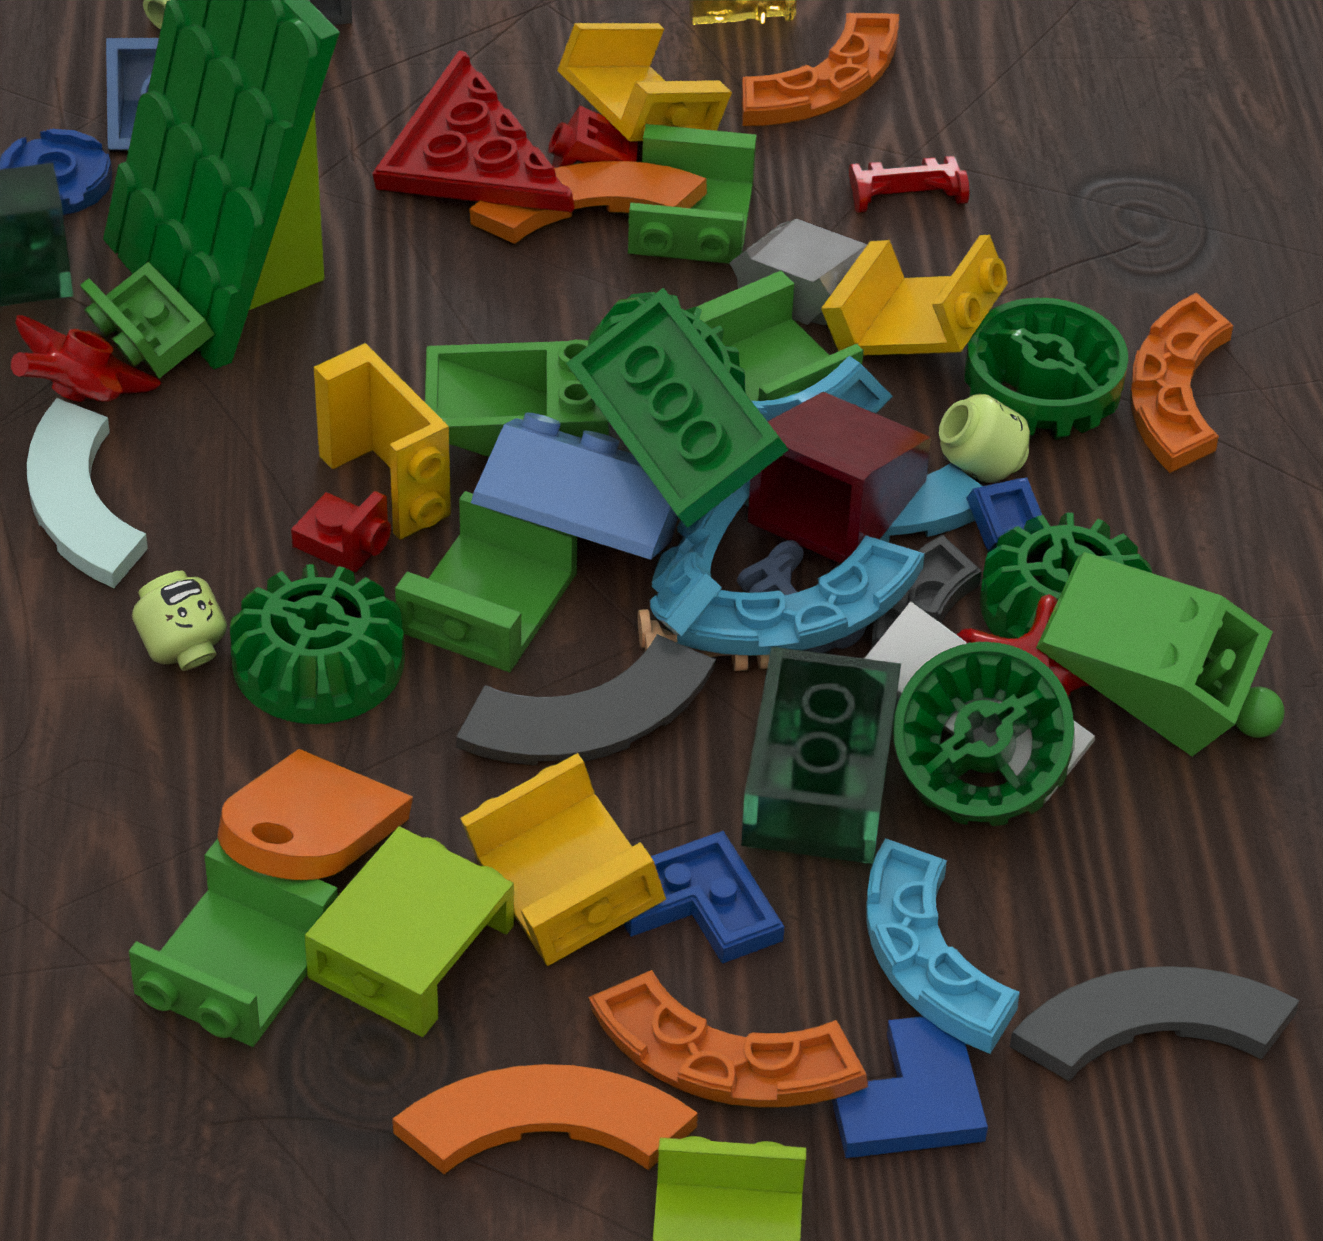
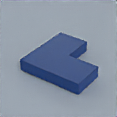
M724 831L651 856L654 860L666 900L623 924L630 937L692 915L722 964L780 943L784 937L783 923Z
M923 1016L888 1020L887 1038L897 1078L868 1081L867 1088L832 1099L845 1158L986 1142L988 1125L966 1044L941 1030Z

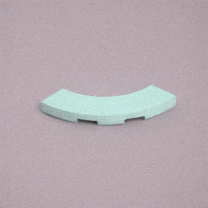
M56 398L39 422L29 447L27 481L32 509L39 526L45 529L49 537L56 543L57 551L66 560L93 579L115 588L148 549L146 533L131 527L110 512L96 494L91 482V469L95 455L104 439L110 433L108 417Z

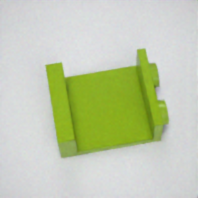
M399 826L305 934L308 978L397 1025L424 1037L438 1020L437 984L486 925L506 935L513 928L514 883L505 879L498 871L491 867L479 866L448 851L440 842L428 837L422 838Z
M698 1136L682 1139L660 1138L653 1241H800L806 1148L783 1146L782 1144L770 1141L755 1144L718 1142Z

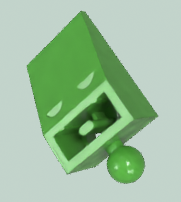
M588 340L427 346L425 403L449 426L450 445L490 457L503 425L515 418L523 420L525 413H535L553 418L561 423L559 431L582 438L584 431H593L610 436V423L566 364L588 346Z
M1083 552L1077 558L1036 646L1038 650L1190 756H1194L1235 724L1244 734L1254 738H1263L1275 733L1284 719L1283 702L1274 691L1261 686L1251 687L1273 631L1222 595L1087 552Z

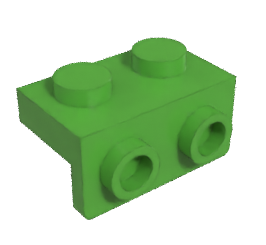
M149 262L107 295L90 278L80 284V287L92 302L84 311L105 337L115 331L118 335L112 338V341L134 367L143 361L158 378H161L215 335L206 320Z

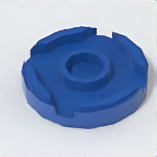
M50 129L40 132V139H34L30 142H27V137L25 136L15 141L2 154L0 159V185L4 197L16 208L35 215L59 216L79 212L96 204L109 191L113 177L111 160L109 155L103 152L102 144L94 137L75 130Z

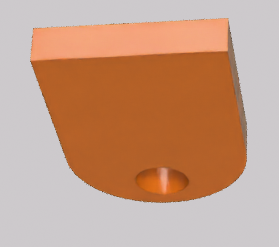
M298 749L225 801L219 823L218 841L229 857L244 867L258 873L291 880L325 878L344 870L409 820L413 796Z

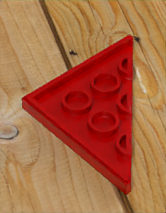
M458 51L372 173L375 187L379 190L484 201L570 213L575 208L570 188L560 182L554 167L541 150L533 146L528 140L525 129L512 112L503 107L498 100L496 91L484 75L475 70L468 54L463 51Z

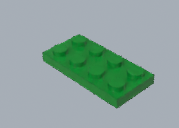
M664 287L566 363L687 528L789 450Z

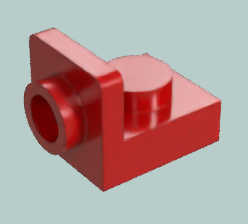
M579 105L568 124L560 122L556 127L549 143L548 152L554 155V168L573 165L576 160L583 163L601 161L637 162L638 141L627 140L603 115Z
M374 491L359 507L325 492L291 529L292 547L336 567L347 568L355 574L372 555L380 554L389 540L391 524L388 522L387 496Z

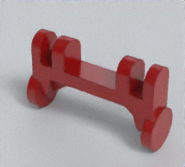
M945 156L943 164L939 165L935 157L923 158L922 166L884 169L881 162H869L868 170L862 171L859 163L849 165V180L853 189V201L857 213L866 212L868 203H871V197L878 194L942 189L948 196H955L957 204H967L969 201L968 176L965 170H960L954 156Z

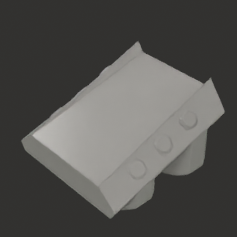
M793 219L779 224L732 260L730 265L738 278V289L781 270L794 282L792 319L807 325L810 322L827 325L821 308L867 244L802 220Z

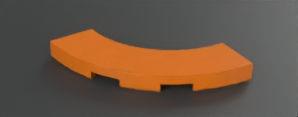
M846 13L845 27L840 38L829 50V57L812 68L805 65L773 75L742 77L743 126L784 124L808 119L839 108L863 94L880 79L894 56L898 39L899 14Z
M601 161L554 168L560 182L568 186L572 191L574 209L606 205L608 212L629 213L630 203L692 208L707 194L706 178L669 166L630 161ZM479 201L469 209L472 225L514 244L543 226L572 217L570 212L495 204Z
M1197 293L1175 304L1153 323L1150 328V334L1143 342L1140 350H1137L1131 376L1130 402L1137 429L1154 457L1169 473L1215 452L1219 438L1197 408L1190 384L1200 363L1216 348L1231 340L1233 324Z
M652 970L588 997L591 1010L603 1030L615 1045L635 1064L657 1079L681 1091L707 1100L759 1108L792 1107L843 1097L868 1087L867 1074L837 1020L818 1027L787 1033L752 1032L747 1037L729 1034L708 1026L706 1019L682 1006L662 986Z
M541 1064L488 1071L442 1087L416 1101L393 1118V1133L443 1174H446L456 1165L477 1153L501 1144L521 1140L523 1133L543 1131L568 1132L569 1138L573 1140L601 1145L619 1152L649 1171L658 1163L660 1138L682 1139L687 1137L697 1128L698 1113L677 1098L654 1086L628 1076L574 1065Z

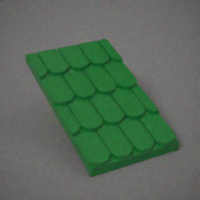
M309 0L167 1L148 92L142 94L138 101L126 162L118 164L103 240L114 253H118V258L132 274L149 262L206 320L215 335L196 350L202 351L201 356L213 370L232 363L249 310L324 280L315 107L340 32Z

